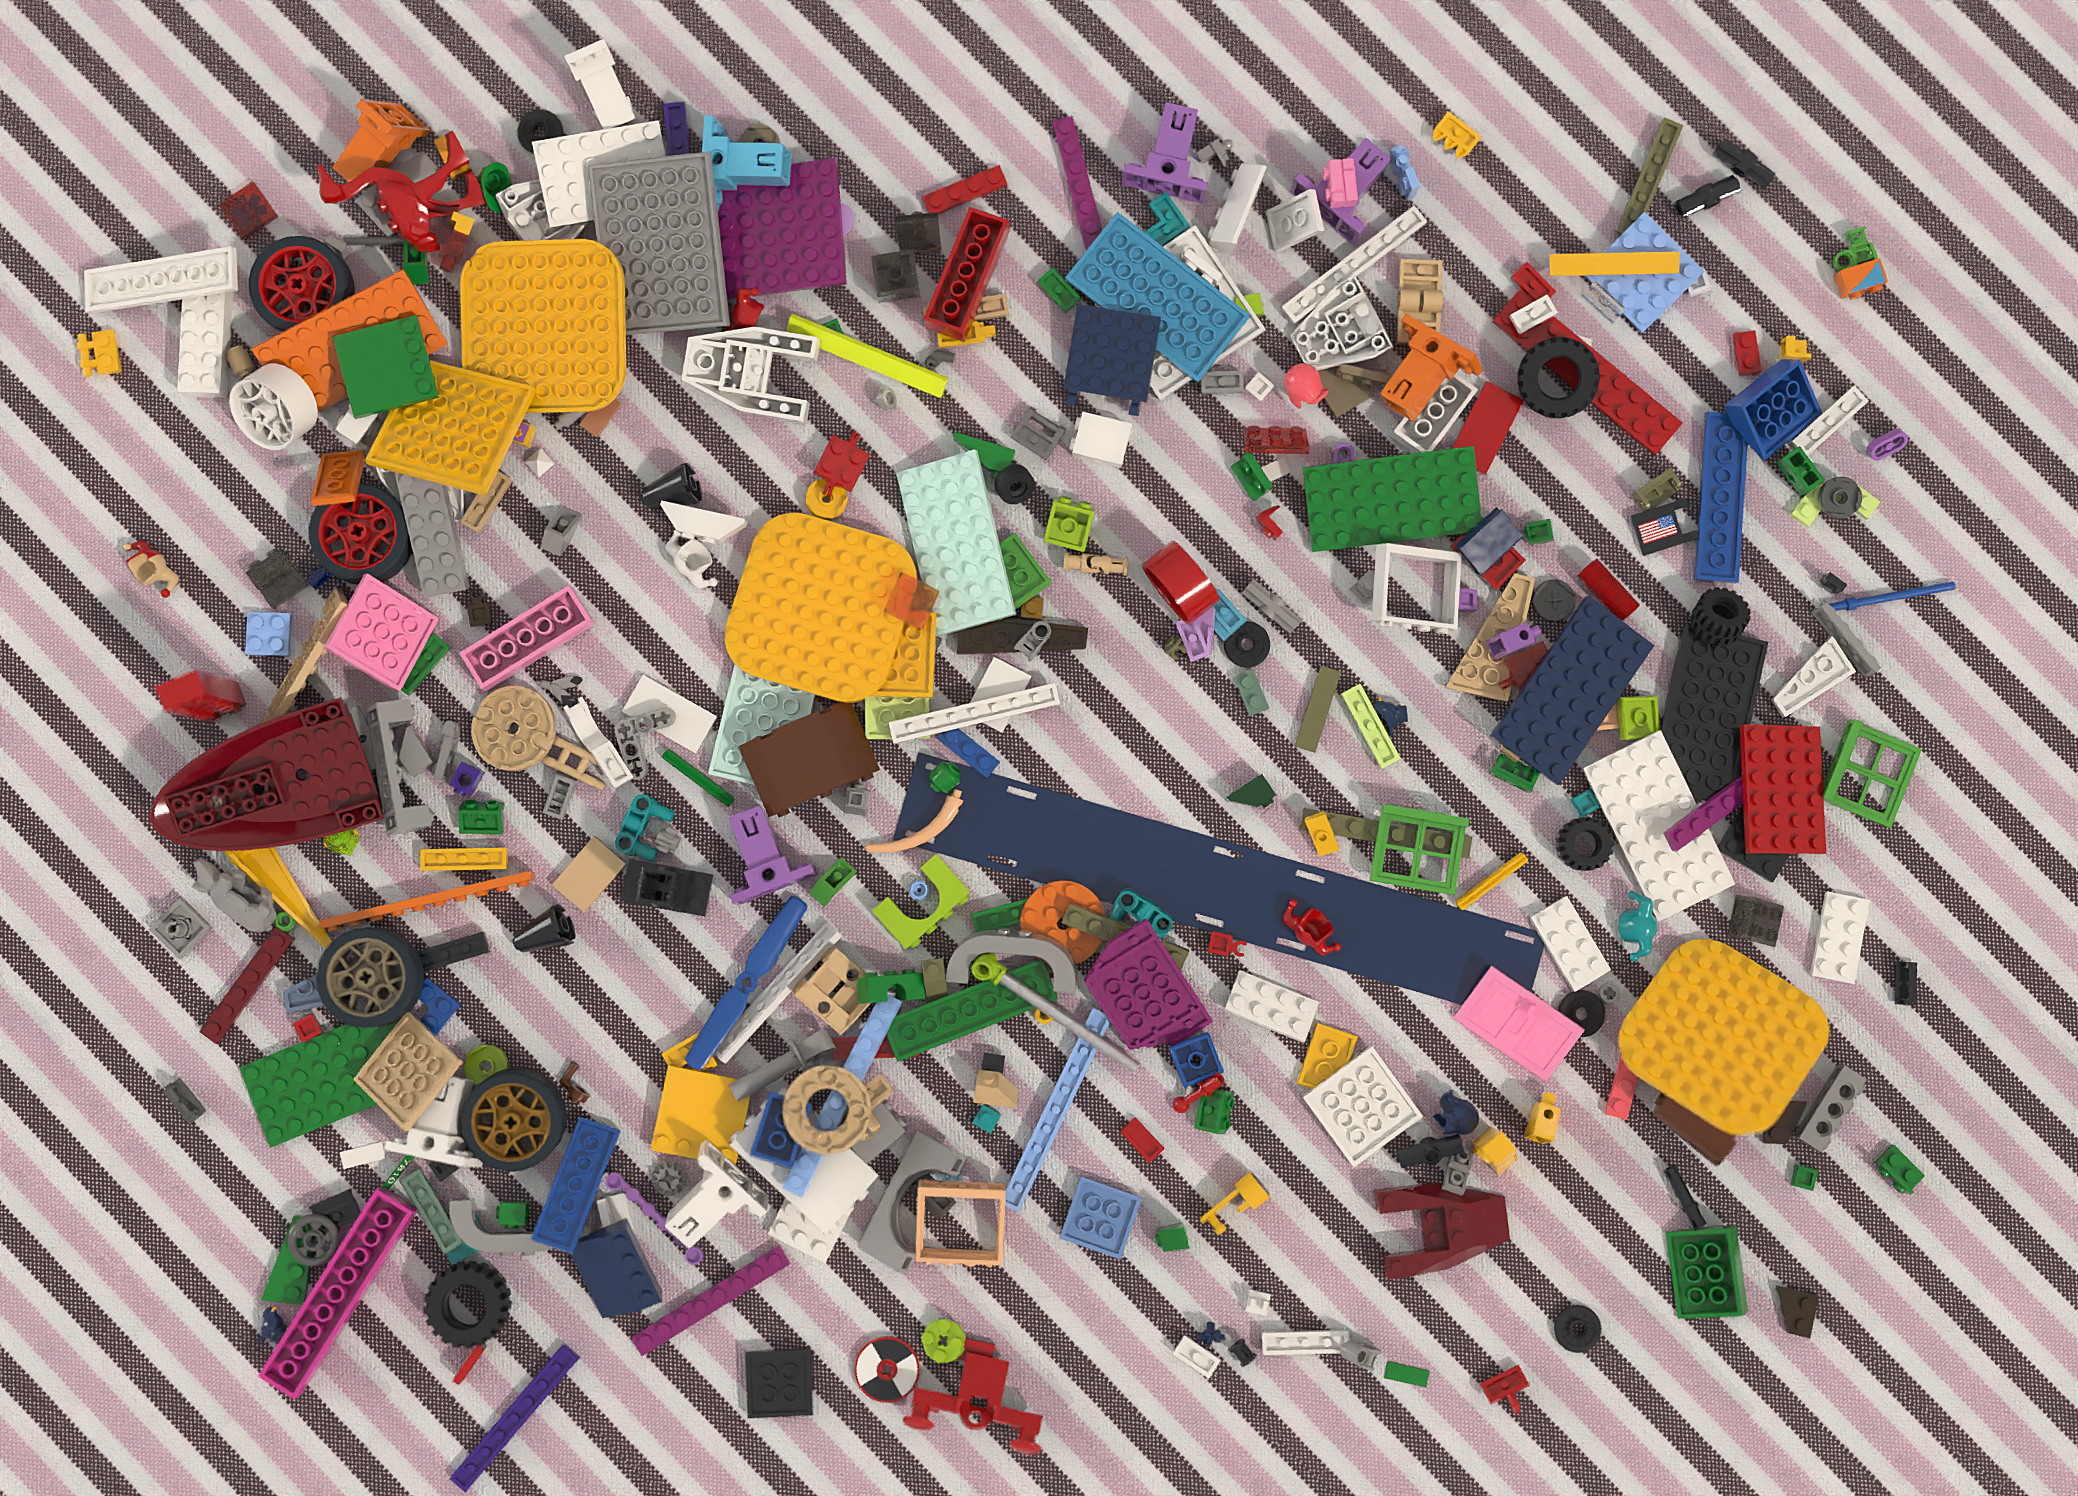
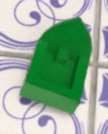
M1551 519L1526 523L1523 528L1522 535L1530 545L1555 541Z

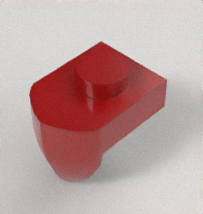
M1279 505L1264 510L1256 517L1258 523L1263 527L1261 529L1262 532L1269 539L1273 538L1276 540L1283 533L1270 518L1280 508Z

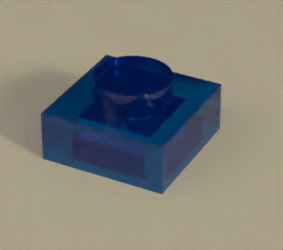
M323 566L316 567L309 573V578L306 582L311 587L319 589L333 574Z

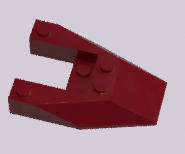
M1440 1182L1375 1189L1376 1211L1379 1214L1410 1210L1420 1211L1424 1249L1382 1254L1384 1276L1389 1280L1450 1269L1510 1240L1505 1196L1469 1188L1465 1189L1463 1195L1443 1190V1183Z

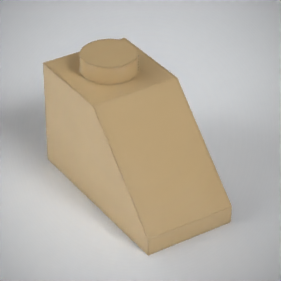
M978 1069L974 1103L1016 1108L1019 1089L1000 1072Z

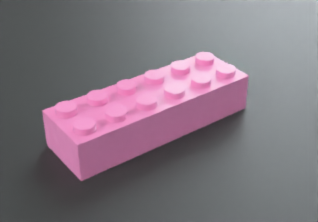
M568 585L464 649L459 654L480 688L488 691L595 625V622L574 588Z

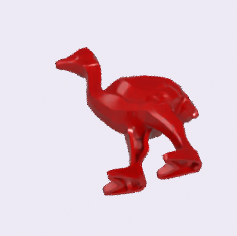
M453 131L445 134L448 151L447 162L434 174L416 183L401 172L385 167H370L350 182L339 184L331 179L323 165L317 166L320 181L319 194L325 204L346 202L369 184L375 183L378 199L376 205L382 214L386 213L389 218L387 224L392 233L397 232L398 236L420 252L431 253L441 250V246L437 242L438 237L429 230L431 218H446L452 215L453 212L486 204L483 191L472 171L464 174L467 193L463 199L443 202L431 198L433 194L443 188L447 177L452 171L469 164V160Z

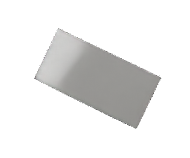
M1464 1148L1463 1153L1449 1156L1442 1185L1443 1190L1459 1195L1464 1194L1468 1173L1471 1170L1473 1151Z

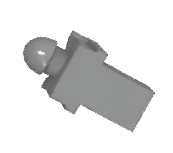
M1217 139L1196 153L1202 164L1218 156L1225 167L1227 166L1226 161L1229 160L1225 151L1233 147V141L1227 139L1220 143Z

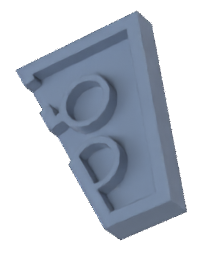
M341 965L340 972L346 970L343 965ZM316 975L301 981L283 992L286 1013L288 1014L324 1007L317 991ZM349 977L345 980L347 988H350ZM351 995L345 996L347 1001H350Z

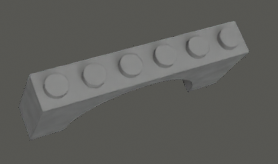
M917 1131L911 1138L910 1146L906 1154L902 1156L896 1173L891 1177L887 1191L881 1196L880 1204L876 1212L872 1214L869 1226L861 1235L858 1248L896 1272L907 1274L917 1254L906 1245L899 1229L898 1215L904 1194L917 1179L926 1174L945 1172L957 1176L967 1157L934 1137Z

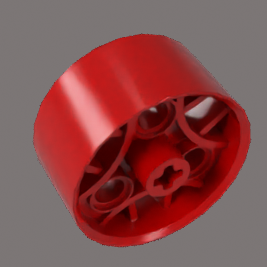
M1173 540L1142 564L1146 576L1161 597L1188 625L1220 601L1217 591L1202 569Z

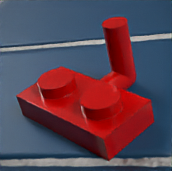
M1517 1365L1480 1383V1386L1490 1405L1507 1398L1512 1412L1519 1414L1521 1411L1520 1404L1515 1393L1529 1387V1383L1520 1366Z

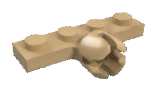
M879 1074L865 1085L871 1101V1116L868 1128L874 1134L880 1130L881 1125L873 1115L872 1110L895 1092L882 1074ZM847 1110V1112H846V1114H845V1116H844V1118H843V1120H842V1122H841L839 1128H840V1127L845 1123V1121L847 1120V1116H848L849 1110ZM867 1129L863 1136L860 1138L861 1141L868 1140L872 1137L870 1133L867 1131Z

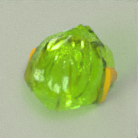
M356 828L323 837V844L331 852L347 856L352 855L359 842V832Z

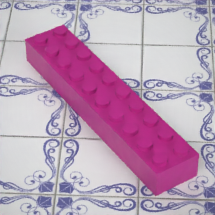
M379 1187L374 1191L259 1373V1378L294 1400L303 1394L416 1215L417 1207L386 1188Z

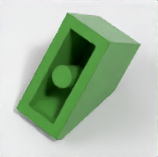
M841 857L816 882L809 894L825 907L850 881L857 870Z

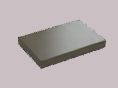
M1338 366L1318 370L1322 385L1329 389V393L1324 398V401L1336 419L1372 397L1368 387L1361 385L1360 381L1353 380V382L1341 380L1340 376H1336L1335 373Z

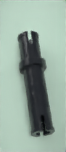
M1673 1165L1664 1169L1663 1172L1681 1202V1209L1683 1213L1686 1212L1693 1228L1697 1229V1227L1701 1228L1707 1223L1698 1208L1699 1204L1691 1196L1677 1166Z

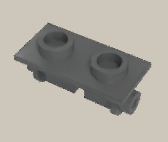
M181 1078L164 1087L165 1090L162 1092L189 1125L206 1112V1109Z

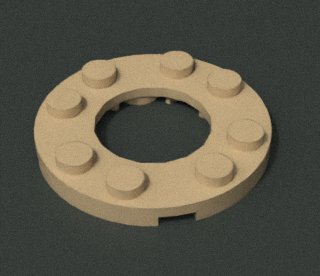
M818 1066L802 1073L789 1087L783 1104V1118L791 1137L804 1149L817 1154H836L852 1147L865 1133L871 1116V1101L863 1083L848 1070L834 1066ZM829 1088L838 1091L844 1096L848 1103L849 1113L847 1120L840 1128L835 1131L823 1132L810 1125L806 1118L805 1107L807 1100L813 1093L820 1089Z

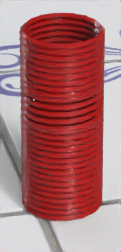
M1598 558L1594 559L1577 575L1581 582L1591 590L1592 594L1596 595L1597 599L1602 602L1604 607L1622 621L1640 606L1639 602L1612 576L1611 572L1605 568Z

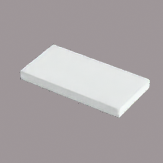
M642 675L622 712L630 717H634L661 708H671L676 714V720L673 725L655 731L697 754L717 716ZM663 711V716L657 717L655 720L656 722L665 720L668 723L667 720L670 718V715L665 714ZM643 717L640 720L641 723L650 727L651 722L648 718Z

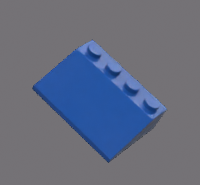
M1781 359L1724 405L1731 423L1761 460H1766L1822 414L1801 361L1798 359Z

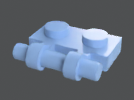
M1400 155L1397 157L1392 170L1395 175L1400 177L1398 183L1400 195H1404L1405 200L1408 201L1414 199L1420 185L1407 156Z

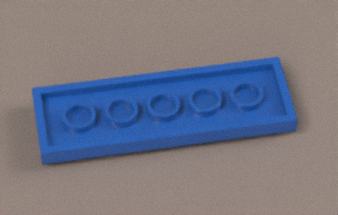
M579 1117L531 1237L532 1241L573 1255L621 1133L620 1130Z

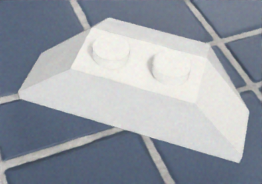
M661 501L660 504L675 529L682 534V538L694 540V537L703 538L702 542L715 544V541L723 542L747 526V521L743 518Z

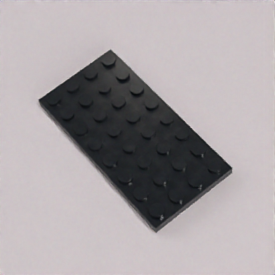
M1685 622L1679 641L1660 731L1693 798L1706 802L1739 778L1741 769L1740 725L1751 724L1769 642L1741 635L1737 641L1729 645L1724 643L1722 646H1718L1717 643L1710 644L1708 640L1705 639L1704 641L1701 639V635H1697L1694 632L1696 628H1692L1691 623Z

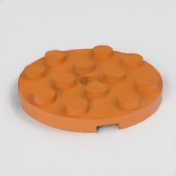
M1067 880L1049 882L1035 890L1024 904L1020 928L1021 930H1030L1032 933L1043 934L1059 941L1070 952L1075 965L1079 964L1096 952L1103 939L1071 926L1064 930L1060 929L1057 926V921L1064 917L1070 901L1105 915L1104 909L1096 895L1082 884Z

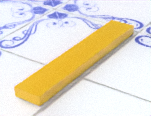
M1680 252L1550 254L1549 276L1679 274Z

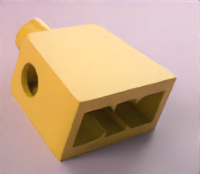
M1544 1092L1542 1101L1533 1104L1523 1138L1541 1144L1554 1141L1561 1108L1554 1106L1555 1094Z

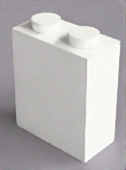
M1082 412V416L1077 417L1074 429L1078 430L1076 438L1072 437L1069 447L1070 450H1073L1072 456L1121 468L1132 424Z

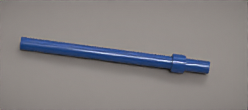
M1952 581L1857 599L1855 597L1845 598L1844 601L1830 603L1829 605L1835 611L1844 609L1846 611L1856 610L1857 607L1955 590V583Z

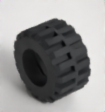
M1714 587L1713 590L1708 589L1706 593L1701 595L1690 616L1691 626L1696 628L1694 632L1697 635L1700 634L1701 639L1704 641L1706 639L1710 644L1717 643L1718 646H1722L1724 643L1729 645L1737 641L1750 621L1751 616L1749 615L1751 610L1747 608L1749 605L1747 601H1743V597L1741 595L1738 596L1736 591H1728V588L1724 587L1723 589ZM1716 614L1723 616L1725 619L1720 618Z
M1593 817L1573 819L1563 825L1564 828L1558 832L1560 836L1556 838V843H1558L1556 850L1560 852L1559 858L1565 861L1564 864L1566 866H1571L1574 870H1596V868L1604 866L1603 864L1610 860L1609 856L1613 855L1614 850H1612V846H1615V841L1611 840L1613 834L1607 830L1609 827L1606 824L1603 825L1599 819H1594ZM1583 831L1590 833L1596 843L1594 852L1588 857L1581 856L1576 851L1574 845L1576 836Z

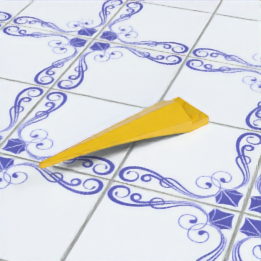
M274 847L255 850L223 851L229 860L260 889L265 887L271 891L273 901L325 949L332 942L324 929L320 928L319 920Z

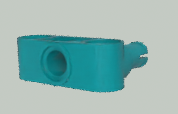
M637 795L622 821L615 840L616 849L629 856L638 855L654 862L658 850L642 844L640 839L646 830L650 817L656 816L671 822L675 811L658 804L659 801L648 795ZM643 798L648 801V807L645 810H641L638 806L639 801ZM628 837L631 841V846L625 850L622 848L621 842L624 838Z
M1124 888L1120 891L1113 904L1115 907L1108 916L1117 921H1121L1123 916L1128 913L1139 922L1147 918L1160 938L1166 936L1173 926V919L1168 912L1131 888ZM1130 894L1134 900L1132 903L1126 904L1122 901V896ZM1165 918L1169 921V925L1162 928L1158 926L1157 921Z

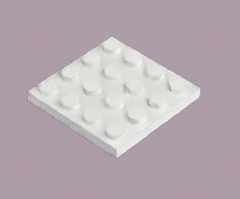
M1372 1046L1302 1096L1353 1167L1423 1117Z

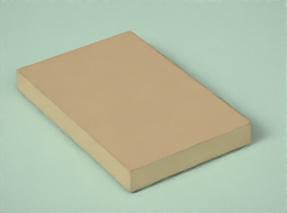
M593 836L554 881L552 886L585 913L627 863L598 838Z

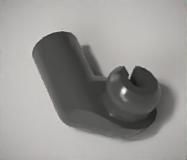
M935 350L927 356L925 365L928 369H934L942 362L954 363L955 353Z

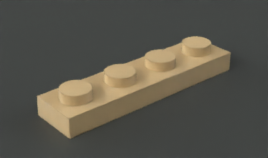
M1006 293L983 297L974 321L1009 316ZM928 306L923 307L924 316L926 314Z

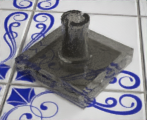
M916 211L911 215L895 216L900 254L942 250L938 212L922 214V212Z

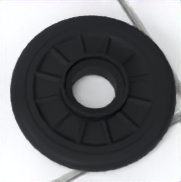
M533 110L520 120L517 128L518 140L525 150L534 154L532 142L563 137L562 123L554 113L548 110ZM538 127L546 129L543 137L535 136V130Z
M1246 621L1224 641V650L1229 660L1237 666L1245 668L1255 667L1261 664L1268 656L1270 638L1262 626L1255 622ZM1247 638L1253 642L1251 650H1244L1242 648L1241 642L1243 639Z
M1573 991L1567 994L1559 1005V1012L1585 1029L1580 1037H1588L1595 1034L1604 1023V1005L1598 996L1590 991ZM1581 1007L1587 1011V1016L1583 1020L1578 1019L1576 1016L1577 1009Z
M1572 1305L1563 1309L1558 1314L1554 1323L1555 1337L1558 1343L1570 1352H1586L1598 1343L1601 1336V1322L1592 1309L1583 1305ZM1576 1323L1583 1325V1332L1579 1335H1575L1572 1332V1327Z

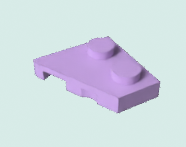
M1214 607L1210 608L1190 625L1186 624L1183 620L1176 622L1191 662L1212 654L1215 621Z

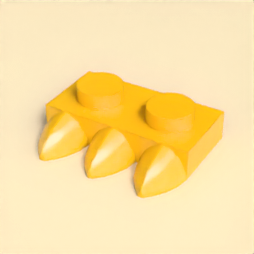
M1449 111L1433 132V141L1446 138L1444 142L1445 150L1457 147L1456 158L1468 155L1482 137Z

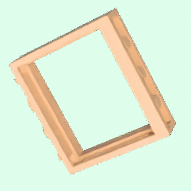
M919 1180L916 1233L917 1255L915 1262H926V1265L935 1262L948 1266L955 1263L964 1264L965 1266L982 1264L987 1267L1002 1265L1006 1183ZM925 1196L999 1199L996 1251L923 1248Z

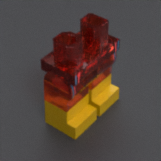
M453 212L449 225L454 227L452 235L447 238L440 251L439 257L443 259L439 269L451 273L454 265H459L474 219Z

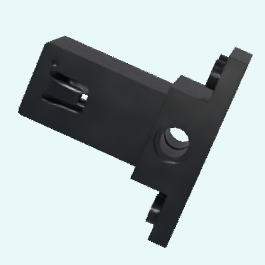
M629 859L621 901L706 917L714 875Z

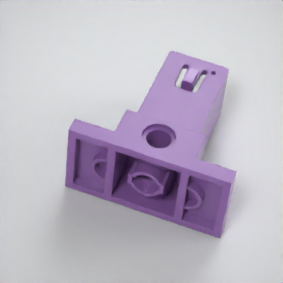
M1165 103L1154 153L1149 152L1146 168H1142L1137 163L1125 164L1121 185L1162 195L1167 192L1171 197L1203 204L1208 182H1204L1199 177L1187 178L1191 161H1187L1198 110Z
M1365 138L1347 158L1354 159L1358 194L1356 206L1330 208V201L1326 202L1325 189L1328 188V182L1322 179L1316 186L1311 177L1304 176L1302 173H1299L1295 178L1290 190L1291 194L1297 196L1309 189H1315L1322 220L1353 246L1359 240L1365 227L1358 217L1352 215L1360 202L1359 200L1382 175L1391 160L1387 154L1368 138Z
M761 806L729 818L748 868L744 874L749 888L743 886L734 890V894L730 896L732 904L739 906L818 875L815 867L811 864H806V862L795 866V871H793L789 858L782 856L766 811ZM773 870L774 877L768 881L766 874L768 871Z

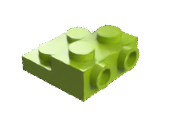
M1059 496V499L1054 498L1043 542L1085 552L1096 508H1092V504L1086 501H1080L1079 504L1071 502L1072 499L1067 496Z

